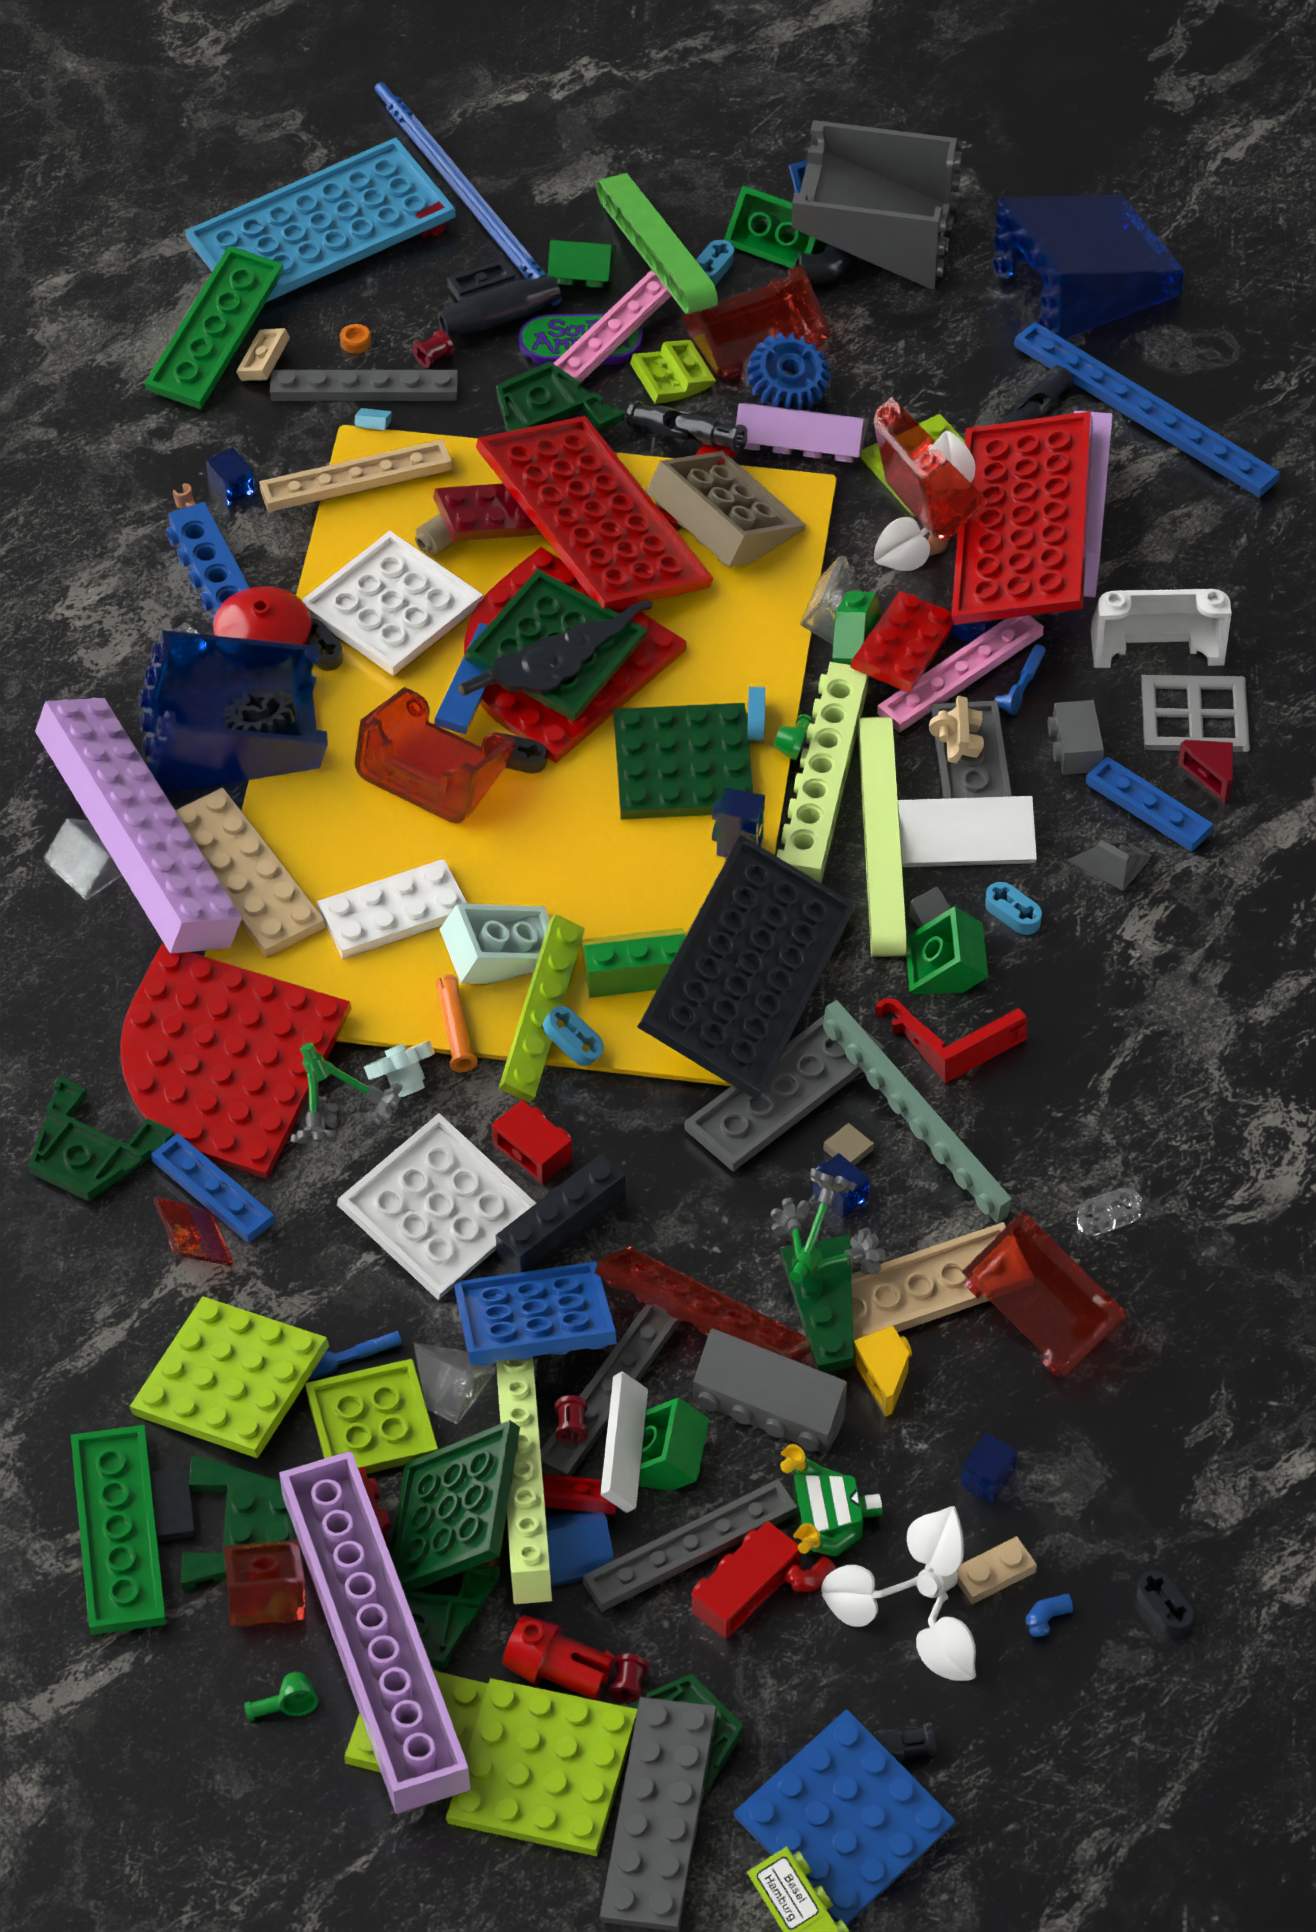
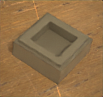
M848 1123L824 1142L823 1150L849 1171L873 1151L874 1143Z

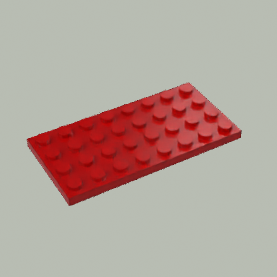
M1091 411L966 428L965 444L973 456L976 468L971 484L968 487L961 488L952 604L954 625L1083 609L1093 432Z
M586 416L478 438L476 444L478 452L591 599L599 602L603 609L608 607L611 610L632 606L642 601H654L711 587L712 575Z

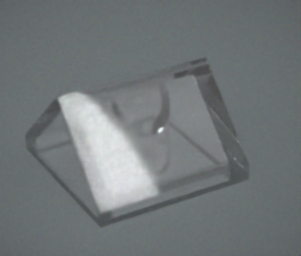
M839 556L818 579L800 622L801 626L832 645L834 644L836 610L846 592L858 591L846 556Z
M67 818L44 856V861L86 900L123 876L90 821Z

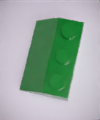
M742 186L724 240L732 243L734 248L794 269L797 253L820 254L824 248L823 241L792 228V202Z
M682 928L582 939L580 946L589 998L657 990L686 932Z

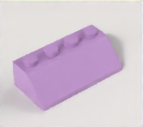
M739 403L736 426L742 424L748 430L744 449L760 451V445L773 446L772 452L791 455V449L804 450L803 456L822 459V453L835 454L834 460L853 463L854 457H861L869 419Z

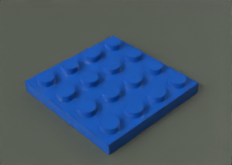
M596 1261L463 1280L454 1283L455 1297L470 1365L479 1364L487 1366L495 1364L497 1361L510 1359L528 1360L537 1355L551 1353L563 1355L571 1350L585 1348L596 1350L602 1349L607 1345L617 1344L613 1320Z
M847 1709L738 1807L733 1814L736 1820L771 1856L786 1846L793 1855L800 1851L812 1870L811 1873L806 1875L807 1879L814 1889L820 1885L822 1886L833 1904L827 1911L835 1923L842 1919L846 1926L944 1836L956 1822Z

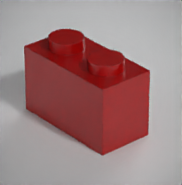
M523 1100L519 1101L492 1124L493 1145L542 1185L572 1161V1139L567 1131L561 1127H555L546 1119L540 1109L532 1108Z

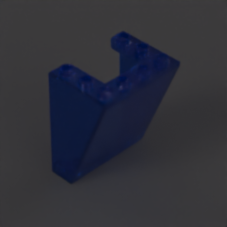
M1122 195L1002 197L998 200V213L995 216L997 228L996 235L994 236L995 255L992 259L993 268L998 275L1008 279L1015 274L1016 262L1027 259L1029 266L1032 269H1036L1043 279L1042 293L1040 294L1041 311L1038 322L1041 326L1062 339L1182 295L1184 269Z
M162 630L159 642L153 643L152 666L147 665L146 687L140 688L138 705L144 709L140 720V731L145 732L146 735L142 743V756L147 757L145 764L164 794L320 768L328 740L327 731L317 730L313 690L316 684V677L313 676L311 671L314 663H317L319 659L318 647ZM257 687H259L260 691H265L268 687H272L273 692L281 688L284 694L289 693L291 695L296 715L293 716V724H286L288 729L286 732L278 730L274 734L226 729L222 716V714L226 713L224 707L233 705L232 698L241 699L243 697L242 692L254 691Z

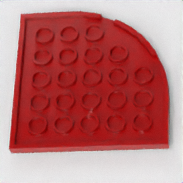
M542 547L538 548L491 588L483 597V600L479 602L466 629L464 655L479 623L489 625L537 569L586 596L588 595L561 559ZM630 606L624 607V608L615 609V610H613V611H615V612L621 614V613L624 612L626 609H628ZM642 612L636 614L631 621L647 629L646 638L575 722L523 692H511L499 684L488 685L481 700V706L498 724L515 736L542 743L546 747L547 757L557 763L613 714V709L622 707L687 650V641Z
M161 944L131 1002L122 1028L120 1043L121 1064L130 1096L145 1121L149 1118L174 1130L175 1135L177 1133L181 1135L211 1162L268 1180L309 1097L308 1077L302 1063L304 1057L300 1048L307 1043H313L317 1053H321L326 1061L352 1009L351 1003L338 997L195 953L182 952L170 954L165 944Z

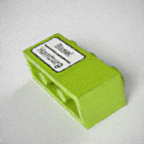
M786 1846L747 1871V1874L783 1932H850L842 1919L837 1923L833 1921L827 1911L833 1904L822 1886L820 1885L814 1889L807 1879L806 1875L811 1873L812 1870L800 1851L793 1855Z

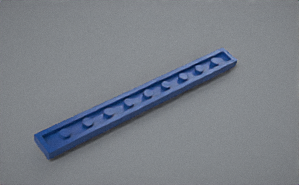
M1032 323L1015 338L1014 347L1050 369L1056 365L1065 367L1072 374L1074 384L1260 498L1279 481L1280 472L1040 324Z

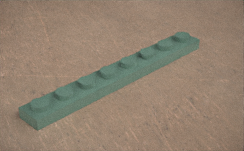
M838 1000L827 1005L823 1021V1028L827 1036L832 1040H836L843 1047L849 1061L854 1065H858L864 1071L870 1085L874 1089H879L885 1095L892 1110L896 1114H901L909 1123L913 1134L928 1144L935 1159L940 1164H945L953 1173L957 1184L962 1189H967L975 1198L978 1208L984 1214H989L996 1223L1008 1217L1012 1201L1008 1193Z

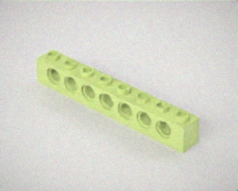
M830 662L827 675L821 674L818 693L822 694V697L814 701L812 718H816L815 724L809 723L806 743H810L809 749L803 748L800 768H804L803 774L797 773L795 779L794 793H798L797 799H790L788 818H791V823L784 824L781 843L785 844L784 850L778 849L777 857L821 884L858 733V719L862 716L868 690V675L850 668L851 665Z
M533 1357L528 1360L510 1359L497 1361L500 1422L502 1424L511 1420L520 1426L518 1450L507 1507L514 1604L552 1601Z

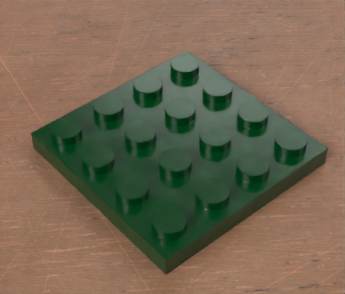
M537 569L465 651L464 660L486 671L494 666L495 661L499 657L506 654L519 653L538 640L567 633L571 628L582 623L610 620L620 614L608 607L603 609L599 602ZM630 621L619 634L606 639L603 645L596 648L593 656L581 663L580 671L573 678L562 682L559 687L548 693L534 694L525 691L521 692L575 722L644 641L647 629Z
M745 703L613 709L620 819L754 813V794L749 740L747 739L748 729Z
M509 1420L405 1464L389 1552L403 1590L414 1591L500 1557L515 1458L518 1450L520 1426Z

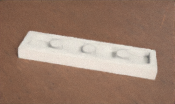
M622 1371L613 1376L601 1496L627 1513L635 1509L637 1504L648 1389Z

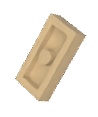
M285 328L258 331L236 371L241 381L268 379L290 339Z
M1016 1536L961 1564L957 1570V1584L970 1603L974 1604L1036 1572L1037 1564Z

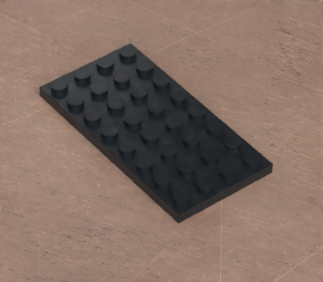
M740 834L637 1028L757 1100L763 1093L856 905Z

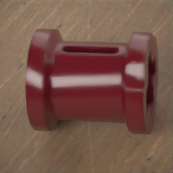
M439 329L433 333V337L424 342H416L412 348L419 364L424 368H428L439 357L451 355L454 346L450 337L443 330Z
M575 1395L560 1397L554 1403L555 1412L558 1414L559 1426L555 1429V1438L563 1444L582 1443L588 1438V1428L584 1425L587 1401Z
M636 1654L617 1656L614 1665L617 1669L615 1683L610 1686L609 1695L617 1702L630 1704L643 1697L644 1692L641 1689L643 1674L648 1672L649 1663L646 1659Z

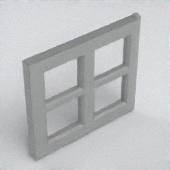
M1141 675L1144 750L1180 751L1181 742L1184 740L1233 742V752L1246 753L1250 750L1245 677ZM1155 689H1187L1188 708H1156ZM1201 689L1232 690L1234 709H1202ZM1157 717L1189 718L1190 737H1158ZM1203 718H1234L1235 738L1204 737Z

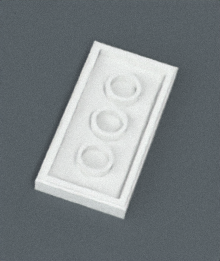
M1032 796L898 800L902 867L1036 863Z

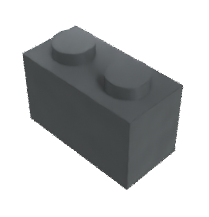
M1094 700L1054 703L1053 717H1048V733L1050 737L1055 736L1056 741L1053 742L1054 761L1060 762L1062 775L1090 773L1103 760L1104 747Z

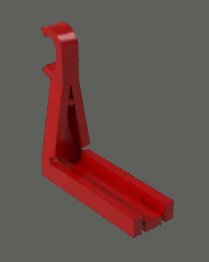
M893 998L882 999L875 1006L876 1016L882 1017L883 1014L891 1012L899 1018L893 1020L892 1034L903 1032L944 1083L955 1079L1027 1040V1016L1019 1008L945 1047V1043L918 1021L898 1000Z

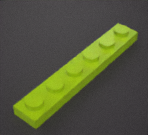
M556 914L549 919L498 1088L528 1103L535 1098L552 1041L544 1032L543 1021L552 1009L563 1004L585 930L584 927Z

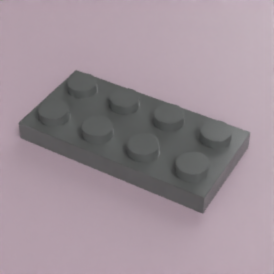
M997 700L968 702V708L982 711L981 727L977 733L970 731L969 733L982 736L984 747L977 758L962 755L956 764L947 760V742H941L938 737H935L943 799L1012 797ZM956 703L932 704V718L937 716L940 711L949 712L956 707Z

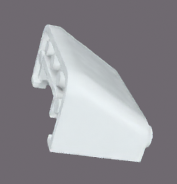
M1216 589L1109 591L1102 594L1095 608L1090 630L1094 668H1110L1111 659L1116 653L1119 652V655H1125L1126 643L1189 642L1190 654H1197V651H1200L1207 657L1208 666H1223L1231 620L1229 597L1224 592Z

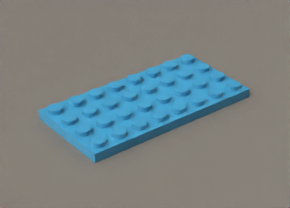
M393 138L185 230L187 241L211 272L216 267L228 245L282 263L284 273L266 302L453 219L456 215L455 208L399 140ZM438 201L445 207L421 219H418L415 215Z

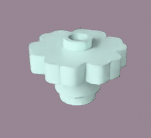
M430 1041L407 1049L403 1043L385 1050L387 1057L364 1066L369 1080L386 1074L390 1086L395 1082L403 1085L398 1096L404 1097L425 1088L422 1081L425 1079L419 1061L432 1056L435 1052Z

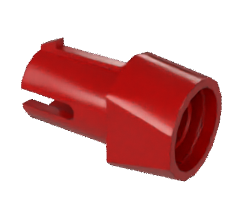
M523 1615L510 1636L503 1655L502 1666L535 1686L544 1678L597 1701L602 1694V1690L599 1689L600 1685L606 1686L612 1672L615 1657L608 1650L603 1653L561 1635V1625Z

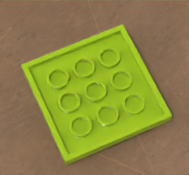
M202 1296L129 1406L132 1415L258 1458L329 1347L327 1337Z
M490 1678L465 1756L469 1768L470 1790L452 1797L446 1816L448 1824L598 1856L632 1742L638 1709Z

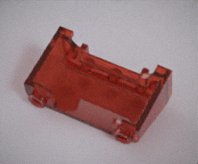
M803 265L789 269V278H783L779 281L775 278L767 286L719 301L716 307L690 314L684 313L682 321L685 329L715 376H723V379H729L738 375L741 372L740 370L747 368L750 362L749 357L755 351L756 346L760 342L764 343L768 336L775 339L776 335L780 332L785 338H788L789 334L793 332L797 340L805 336V343L810 345L816 342V349L824 345L823 340L828 337L831 331Z
M893 397L878 408L874 417V427L887 484L930 534L938 540L950 538L988 502L987 498L939 450H928L936 441Z
M403 687L360 720L355 754L356 771L365 781L451 823H461L472 814L511 760L516 740L502 733L492 732L483 739L480 747L430 723V707L428 702L419 693Z
M1024 1210L962 1271L967 1277L963 1284L977 1298L984 1294L1045 1355L1041 1362L1055 1376L1060 1372L1067 1376L1130 1317Z

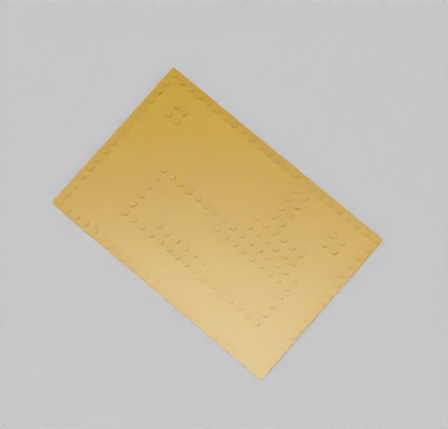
M342 425L338 429L329 465L443 439L452 462V470L320 500L296 596L301 600L304 599L389 531L483 594V597L538 548L542 547L559 559L561 558L543 535L455 541L436 555H431L428 552L424 553L416 544V529L440 513L433 499L435 488L502 483L476 449L478 439ZM615 453L645 492L659 462L674 459ZM739 465L806 524L805 529L749 564L729 567L722 564L718 560V556L708 547L701 545L688 529L681 527L679 531H676L712 575L711 587L651 601L653 603L652 608L641 611L686 640L687 650L620 708L745 703L748 729L749 686L766 687L764 742L749 741L754 813L620 819L613 714L557 763L547 757L546 767L534 774L497 766L487 760L485 745L486 740L491 735L497 733L514 734L498 724L483 709L481 703L466 735L434 725L435 716L464 657V639L473 612L394 676L336 635L334 636L340 642L343 653V662L337 669L330 671L319 669L302 649L294 655L279 661L272 689L275 692L281 688L284 694L289 693L291 695L296 715L293 716L294 723L286 724L288 729L286 732L278 730L276 732L277 737L266 738L263 742L259 741L241 812L317 911V901L444 859L467 904L545 906L549 919L556 914L584 927L582 939L682 928L687 933L740 834L774 855L776 853L791 759L782 754L773 745L780 726H796L836 488V477L831 474ZM648 494V496L651 498V500H652V501L655 503V505L657 506L655 500ZM239 924L231 948L206 950L204 957L350 1001L352 1009L336 1040L337 1042L390 1048L404 1043L407 1049L430 1041L434 1052L451 1054L438 989L435 983L440 977L443 985H445L443 975H454L458 979V988L472 1053L478 1058L507 1061L533 975L532 972L492 984L460 983L440 932L442 926L342 959L326 925L325 929L266 958L242 925ZM581 946L579 947L562 1006L571 1009L598 1034L604 1045L603 1052L594 1063L582 1066L574 1062L551 1041L545 1065L732 1086L637 1028L656 990L589 998ZM562 1020L557 1022L559 1028L565 1025ZM587 1044L581 1047L585 1052L590 1049Z

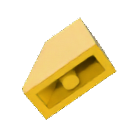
M893 1325L853 1341L854 1364L885 1417L891 1415L908 1374L909 1357L912 1356L911 1347L904 1336L900 1337Z

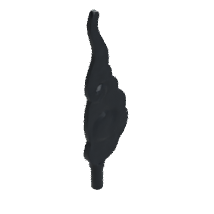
M651 601L638 602L613 619L582 623L571 628L567 633L538 640L519 653L503 655L485 673L458 684V690L462 696H466L490 684H499L511 692L525 691L542 694L553 691L562 682L577 675L580 671L581 663L589 660L593 656L595 649L603 645L606 639L619 634L636 614L651 609L653 603Z

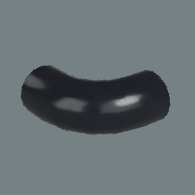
M825 242L824 252L820 254L799 252L794 263L795 283L802 284L829 283L840 278L852 264L853 255Z

